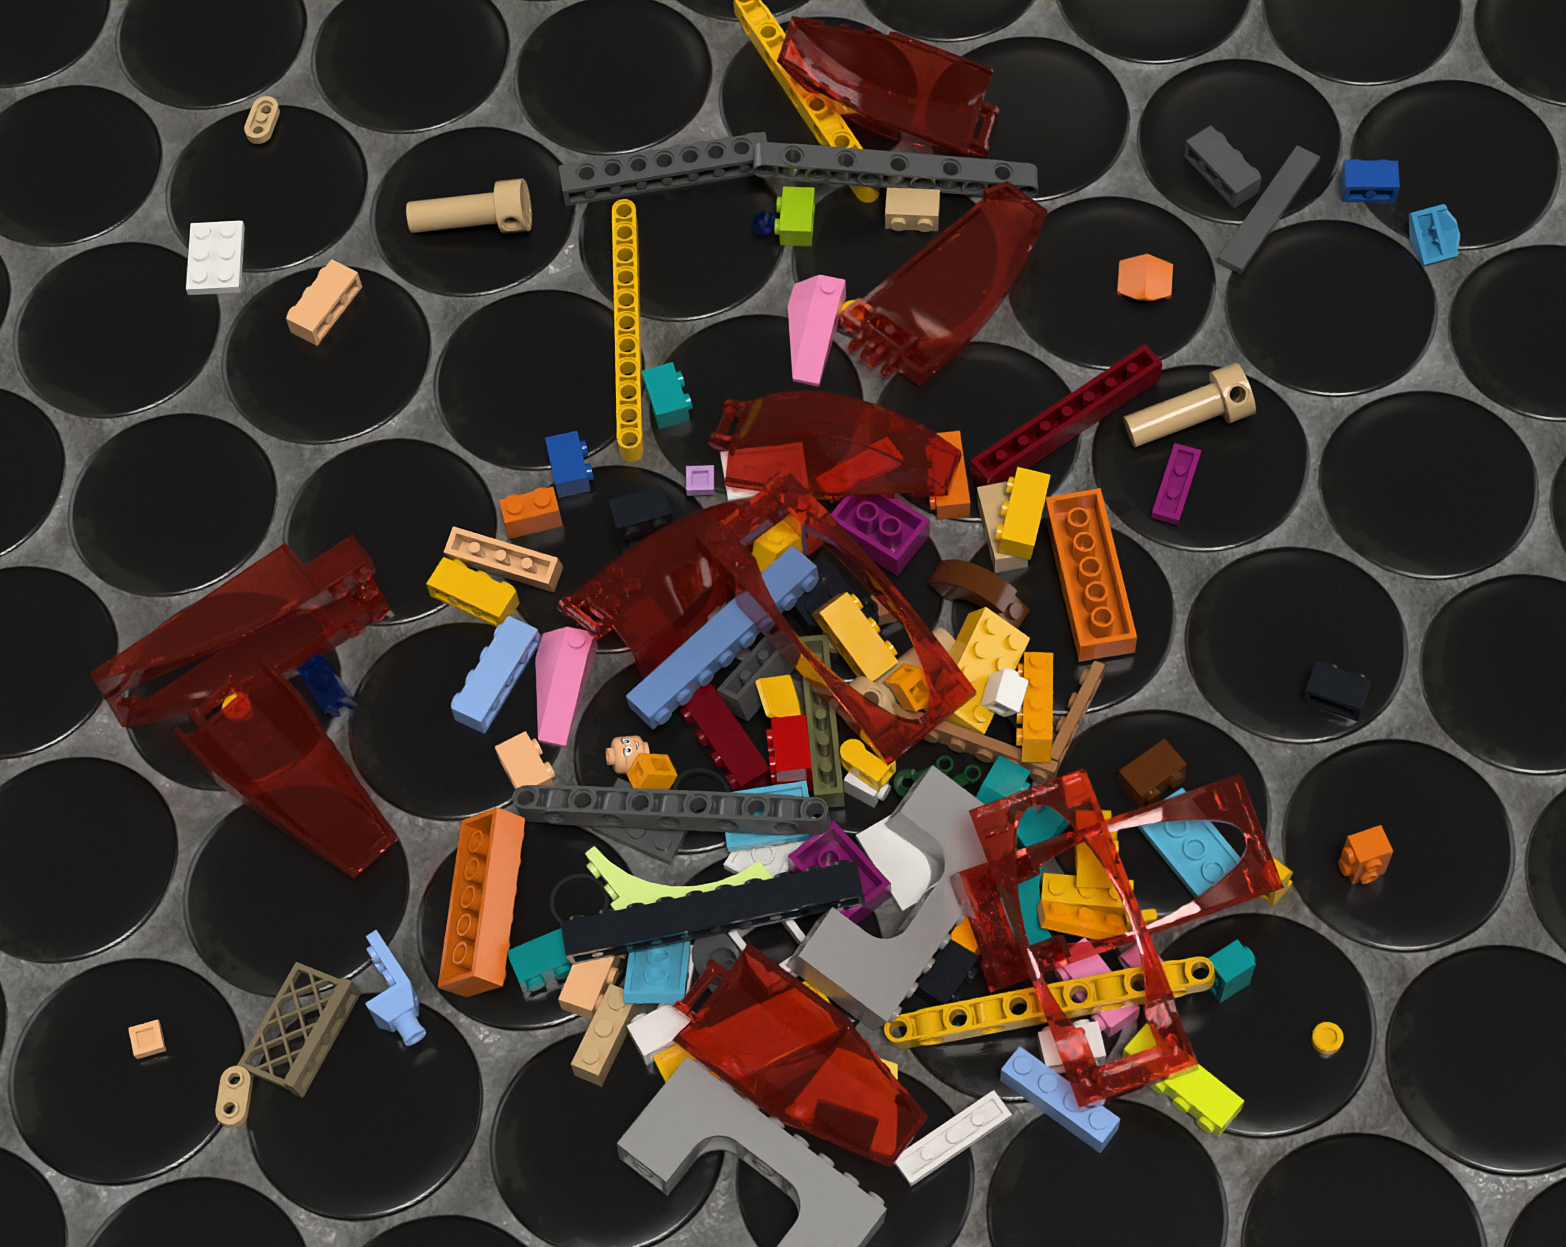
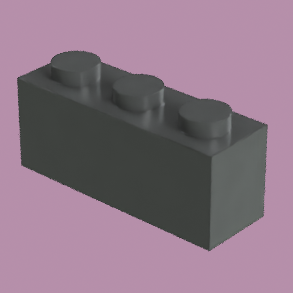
M1210 125L1186 141L1184 157L1233 208L1259 193L1262 178L1259 171L1255 167H1251L1244 160L1241 152L1234 149L1221 132H1217Z
M770 630L717 689L718 694L733 715L749 721L763 705L755 681L760 678L790 675L798 666L801 659L792 640Z

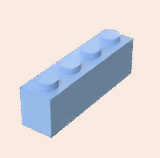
M507 616L503 624L500 623L497 626L490 646H486L483 649L479 664L475 670L472 669L468 673L465 681L466 685L461 693L458 692L451 702V709L456 721L484 734L486 733L539 646L541 640L538 629L510 616Z
M1019 1046L1001 1069V1082L1099 1153L1102 1152L1117 1132L1120 1123L1119 1117Z

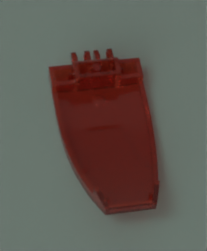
M1008 181L984 190L982 200L863 299L857 298L841 312L840 325L855 337L849 342L848 349L851 352H855L865 345L867 347L860 354V359L864 362L868 360V365L872 368H875V366L885 360L887 363L882 366L880 371L882 376L887 377L897 369L909 379L921 385L964 348L1001 305L1036 243L1046 220L1048 210Z

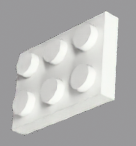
M243 221L191 223L186 282L188 295L241 293L245 231Z

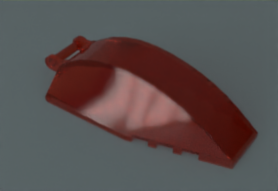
M791 17L777 62L800 86L818 101L854 123L894 140L913 145L942 148L969 156L970 152L978 156L988 155L990 149L988 142L995 120L1000 115L999 107L983 101L994 69L898 32L890 31L889 35L873 33V28L865 27V30L861 31L849 29L847 24H840L839 27L824 25L822 20ZM980 114L985 119L979 139H975L972 136L978 115Z
M813 390L774 393L747 402L727 399L723 405L724 413L717 430L711 434L708 441L709 445L716 450L729 451L725 476L726 486L828 501H840V496L858 495V500H866L869 494H885L887 499L895 498V493L911 492L913 497L948 496L962 456L961 450L935 432L902 414L857 398ZM734 416L740 417L733 436L727 435Z
M750 943L745 946L730 972L715 960L709 959L705 964L707 969L681 1002L677 1000L672 1006L677 1013L689 1021V1024L672 1041L771 1117L891 1168L929 1116L904 1086L902 1087L885 1062L881 1061L867 1040L863 1039L854 1028L849 1018ZM716 976L720 977L722 982L697 1014L693 1012L691 1007Z

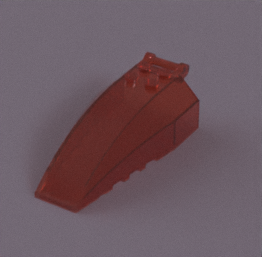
M756 498L733 500L699 510L656 531L604 565L570 594L562 598L557 605V609L563 615H569L575 625L581 624L588 630V634L596 640L614 629L633 653L639 672L645 679L708 622L709 614L717 606L721 607L726 602V596L734 587L739 588L744 582L743 577L752 569L751 558L754 540L785 518ZM591 614H595L601 620L594 621L589 616Z
M261 654L258 657L260 670L245 690L233 677L229 676L219 690L196 709L192 708L186 713L199 729L185 735L176 727L173 729L175 738L217 784L296 841L355 879L398 840V837L378 807L373 803L365 788L358 781L352 769L346 763L332 739L329 738L302 695ZM231 693L237 696L208 722L203 718Z

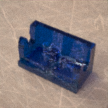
M320 652L297 668L298 673L325 714L328 712L333 717H340L341 715L338 710L341 707L346 706L349 709H353L358 705L332 663Z

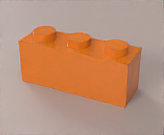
M960 431L927 434V445H922V455L924 462L929 461L930 469H925L927 486L932 485L933 493H929L930 510H936L937 520L969 517L970 497Z

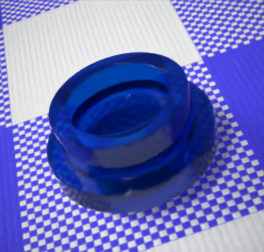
M764 210L757 213L751 222L754 233L758 236L771 233L775 227L776 217L773 213Z

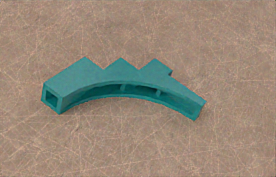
M1089 786L1082 790L1075 789L1069 792L1064 800L1057 804L1050 803L1044 806L1039 814L1030 805L1025 809L1023 807L1018 808L1014 815L1010 813L1007 821L1018 829L1013 839L1017 841L1016 845H1018L1020 851L1012 850L1007 855H1004L1002 861H1000V874L1013 894L1006 893L996 900L993 916L1031 973L1056 960L1058 952L1048 929L1041 928L1037 906L1040 902L1039 886L1041 873L1047 856L1058 837L1075 820V810H1089L1093 807L1095 795Z

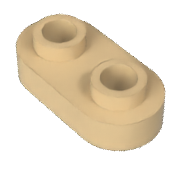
M263 96L258 98L252 105L244 130L247 139L254 144L268 141L273 133L280 114L278 103L274 98Z
M241 1066L228 1068L220 1079L215 1113L220 1123L227 1128L241 1126L248 1117L253 1080L249 1072ZM240 1077V1081L237 1084H231L232 1078ZM235 1106L233 1113L226 1114L228 1107Z

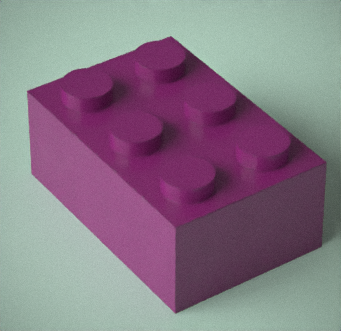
M862 477L828 517L829 534L896 576L899 575L930 536V519Z
M833 820L827 832L812 836L788 855L789 869L795 874L803 872L804 869L811 866L824 868L833 866L835 862L840 860L857 861L865 905L837 911L853 923L858 924L892 896L891 883Z

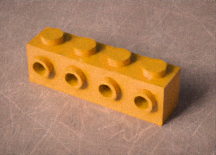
M1024 652V664L1018 663V673L1020 677L1028 680V685L1020 712L1017 713V724H1022V728H1017L1016 746H1022L1021 762L1051 763L1053 653Z

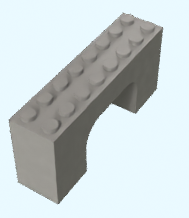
M933 765L915 780L885 823L924 854L931 872L926 890L895 935L890 939L876 938L832 907L817 919L786 963L788 968L871 1030L879 1026L884 1027L888 1021L892 1023L902 1010L899 1004L906 997L910 998L919 985L916 979L922 973L926 974L935 962L932 956L938 949L942 950L950 941L952 935L949 934V931L955 925L959 926L968 914L965 908L971 901L975 902L984 891V887L981 884L987 878L991 879L1001 865L997 861L1004 854L1007 855L1017 842L1013 839L1018 832L1016 827Z
M688 1056L617 1143L619 1159L667 1196L693 1163L703 1154L716 1150L735 1154L786 1193L797 1207L798 1219L777 1247H865L884 1223L887 1208L883 1206L885 1202L877 1194L871 1191L868 1194L858 1187L860 1183L847 1172H844L842 1175L834 1169L833 1166L835 1164L831 1159L822 1153H819L817 1156L808 1149L810 1145L805 1139L797 1134L791 1136L783 1130L785 1126L780 1120L772 1115L766 1117L759 1111L760 1106L754 1100L747 1096L744 1099L734 1092L735 1087L729 1081L722 1077L718 1080L710 1074L711 1069L699 1059L693 1061Z

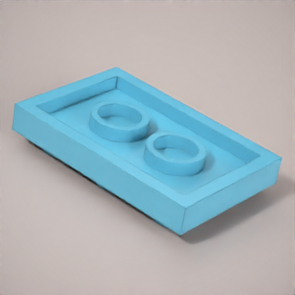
M807 781L735 791V793L782 794L809 797ZM758 811L754 813L753 816H759L763 812ZM725 832L728 852L804 841L814 836L809 834L780 835Z
M691 940L629 953L623 993L624 1003H685Z

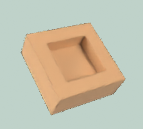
M159 1020L128 1028L133 1054L136 1059L166 1051Z

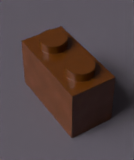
M1164 738L1119 770L1117 783L1139 808L1146 803L1151 805L1162 796V792L1168 787L1175 788L1183 782L1187 763Z

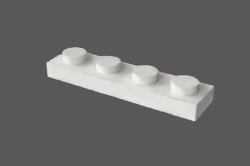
M993 1090L895 1156L893 1163L911 1187L1012 1118V1114Z

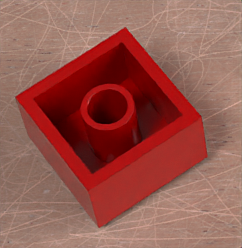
M806 714L771 718L772 729H766L772 785L807 781L808 792L814 791Z

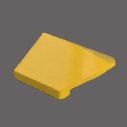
M790 675L760 678L755 681L766 716L773 718L805 715L797 688Z

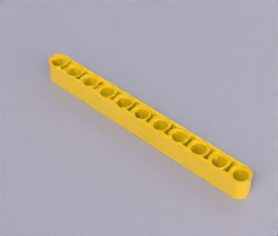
M622 199L615 202L612 207L617 442L622 459L627 462H635L641 459L644 453L638 221L635 204L628 199ZM633 396L631 399H625L626 397ZM629 443H635L633 446H626Z

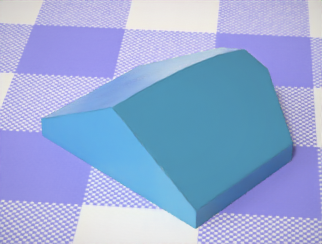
M1445 204L1409 213L1410 243L1422 266L1458 256L1460 232L1456 219L1447 210Z

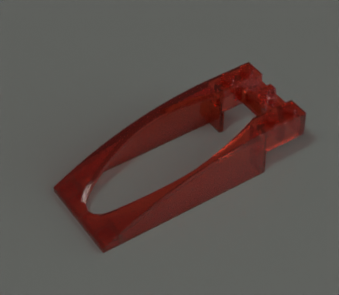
M784 467L762 484L763 490L740 505L737 510L724 520L720 521L717 518L696 534L697 550L735 590L736 604L879 758L889 766L972 699L977 692L928 626L880 568L831 514ZM782 519L801 538L803 555L808 557L824 544L907 630L921 663L928 687L929 704L924 715L917 719H905L894 715L858 692L826 666L806 646L786 621L768 591L756 558L746 547Z
M353 535L306 566H303L287 544L284 543L89 674L121 727L161 721L221 704L232 694L245 695L271 684L315 661L349 638L358 636L365 627L384 618L386 613L390 611L386 597L379 590L374 576L376 569L372 558ZM221 649L150 698H138L136 694L132 697H122L123 692Z
M1085 768L969 810L1080 1112L1082 1113L1104 1105L1112 1099L1164 1080H1172L1197 1071L1198 1062L1175 1006L1174 995ZM1043 805L1060 814L1086 843L1115 887L1127 912L1138 944L1145 983V1018L1155 1047L1097 1067L1085 1030L1082 1027L1076 1028L1071 1023L1044 981L1025 931L1017 883V830L1024 812L1031 806Z
M1241 774L1027 846L1013 854L971 867L949 877L959 906H964L983 959V963L980 964L990 992L1284 888ZM1214 821L1227 823L1240 829L1246 838V848L1236 865L1199 896L1151 924L1110 938L1066 943L1064 935H1056L1018 949L998 892L1015 887L1038 876L1041 873L1039 867L1073 846L1100 835L1125 828L1164 822Z

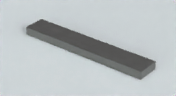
M1298 145L1295 147L1222 251L1217 263L1242 274L1319 163L1320 156Z

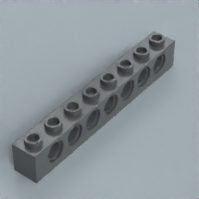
M753 132L742 136L724 137L717 140L699 141L693 144L674 145L669 148L649 149L644 152L621 154L614 157L595 158L590 161L559 165L565 206L755 175L753 172V148L758 143L767 142L766 133Z

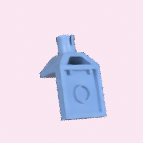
M377 930L366 936L370 947L366 950L379 973L387 981L389 989L365 1004L378 1028L391 1032L397 1030L405 1044L410 1046L420 1041L426 1035L425 1029L416 1018L419 1016L420 1001L410 980Z

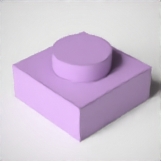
M714 465L686 466L687 496L715 495Z

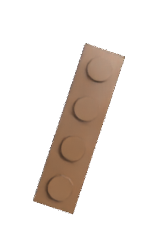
M1095 660L1090 670L1085 668L1080 678L1079 684L1082 687L1079 693L1073 692L1067 708H1070L1067 717L1062 715L1057 724L1056 732H1058L1055 741L1052 740L1051 760L1058 762V769L1104 677L1105 664Z

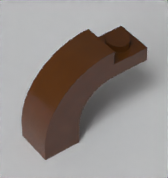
M955 559L942 560L927 582L944 599H963L982 608L987 607L1016 629L1019 628L1030 610L1015 596L1017 590L993 572L970 562Z

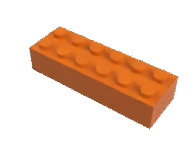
M1101 488L1045 497L1044 516L1078 661L1134 653L1137 635Z
M496 807L461 820L438 988L467 998L503 986L506 977L507 952L510 947L509 937L513 922L514 899L517 893L518 869L521 864V846L524 838L525 818Z

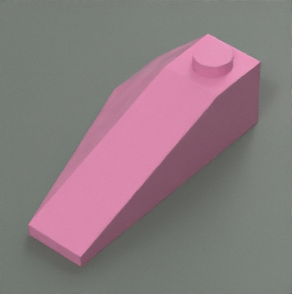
M817 275L794 284L787 306L794 382L818 387L820 385L840 319V311L846 299L844 279Z
M564 627L543 633L535 657L538 741L541 743L567 748L598 649L595 632Z

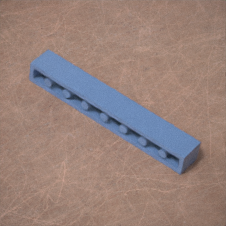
M791 546L626 695L629 707L652 729L659 724L666 723L677 707L688 703L693 693L699 687L709 684L714 674L720 668L731 664L735 655L742 648H748L763 629H769L784 610H790L804 592H809L816 586L819 579L817 566L796 547Z

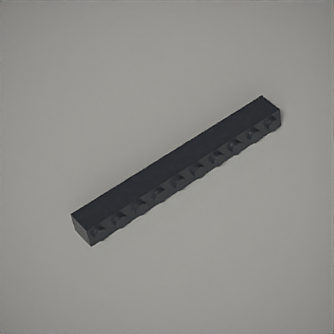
M840 860L829 867L811 866L800 873L782 872L776 874L771 879L753 878L745 881L742 885L732 886L724 884L716 887L713 891L703 892L695 890L688 892L684 897H662L657 899L655 903L645 905L644 903H632L626 909L616 911L614 909H603L597 912V915L587 917L584 915H574L569 917L568 921L560 923L566 957L570 965L821 914L827 912L832 907L836 910L865 905V899L857 861Z

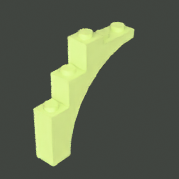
M595 846L585 853L590 862L586 867L596 880L601 877L605 881L606 885L603 888L613 900L610 905L615 911L626 909L632 903H644L645 905L655 903L657 899L662 897H684L688 892L695 890L708 892L724 884L737 886L753 878H760L762 880L773 878L762 863L758 861L742 872L718 882L698 886H667L647 882L626 873L611 863Z

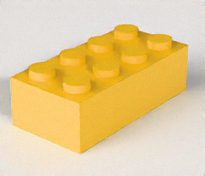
M987 607L969 613L932 687L936 694L923 709L936 718L982 735L985 734L995 713L980 706L989 675L1004 668L1015 670L1030 638Z

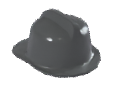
M725 933L695 940L692 948V962L707 987L713 993L719 995L728 994L734 989L747 986L745 980L749 973L748 962Z

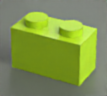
M783 186L782 197H777V213L781 214L780 219H775V235H779L780 245L812 247L815 188Z

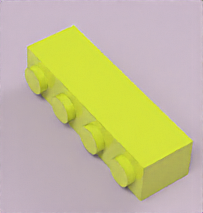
M1148 1023L1143 1026L1123 1050L1122 1059L1127 1069L1136 1075L1140 1073L1149 1080L1148 1084L1154 1091L1159 1094L1165 1093L1173 1100L1172 1104L1184 1114L1188 1112L1196 1118V1123L1209 1134L1213 1132L1219 1137L1241 1111L1244 1104L1242 1098Z

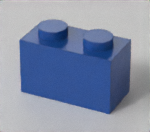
M1385 159L1378 161L1344 160L1341 173L1342 202H1396L1400 188L1398 161H1388Z
M577 431L546 437L545 440L558 498L591 491L589 480H593L594 477L591 464H585L583 458L588 456L585 440H579Z

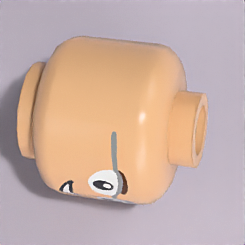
M636 735L615 737L611 743V748H606L607 765H612L614 771L618 774H626L638 753L649 754L648 743L643 742L641 737Z

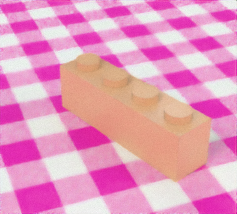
M457 527L452 528L444 550L445 555L452 561L457 559L468 567L550 592H555L563 569V565L556 557Z

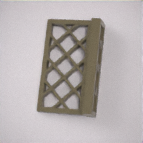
M296 962L237 1066H241L250 1074L288 1089L292 1094L303 1098L361 992L348 979L343 977L338 979ZM300 973L309 975L311 984L296 989L295 982ZM328 984L336 986L331 996L321 1000L319 988ZM314 991L316 1002L301 1007L299 996ZM294 999L297 1010L282 1016L280 1009L283 1003ZM319 1009L320 1016L317 1022L306 1026L304 1014ZM299 1017L302 1028L287 1034L284 1022ZM279 1025L282 1036L267 1042L265 1035L268 1030ZM304 1035L305 1043L303 1047L292 1052L289 1041ZM284 1043L287 1054L272 1060L269 1049ZM264 1051L267 1063L257 1067L249 1065L254 1055ZM289 1061L290 1070L285 1079L277 1077L274 1067Z

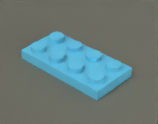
M1183 788L1135 819V825L1207 913H1210L1254 882L1256 876Z

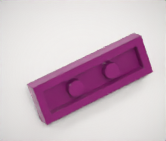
M1174 443L1151 518L1175 525L1179 524L1200 459L1201 450Z

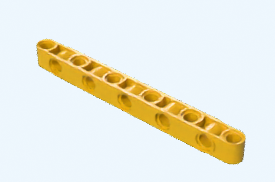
M733 0L734 13L742 24L744 31L820 145L863 149L767 6L761 0ZM849 185L857 198L862 202H873L879 196V188Z
M1205 957L1170 960L964 1000L900 1014L892 1023L888 1021L885 1024L884 1032L889 1042L895 1048L907 1049L1163 1001L1210 989L1215 982L1214 966ZM1198 968H1204L1209 971V975L1202 980L1192 976L1193 972ZM1137 980H1144L1148 983L1147 988L1143 991L1133 990L1132 985ZM1077 992H1085L1088 995L1087 999L1082 1003L1073 1002L1072 996ZM1018 1003L1027 1005L1026 1011L1021 1015L1012 1013V1008ZM964 1015L967 1017L964 1025L960 1027L952 1025V1021L956 1016ZM904 1026L907 1028V1032L902 1038L893 1037V1032L897 1027Z

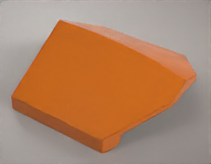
M1149 254L1119 261L1117 294L1120 296L1125 295L1135 300L1146 301L1171 298L1173 264Z

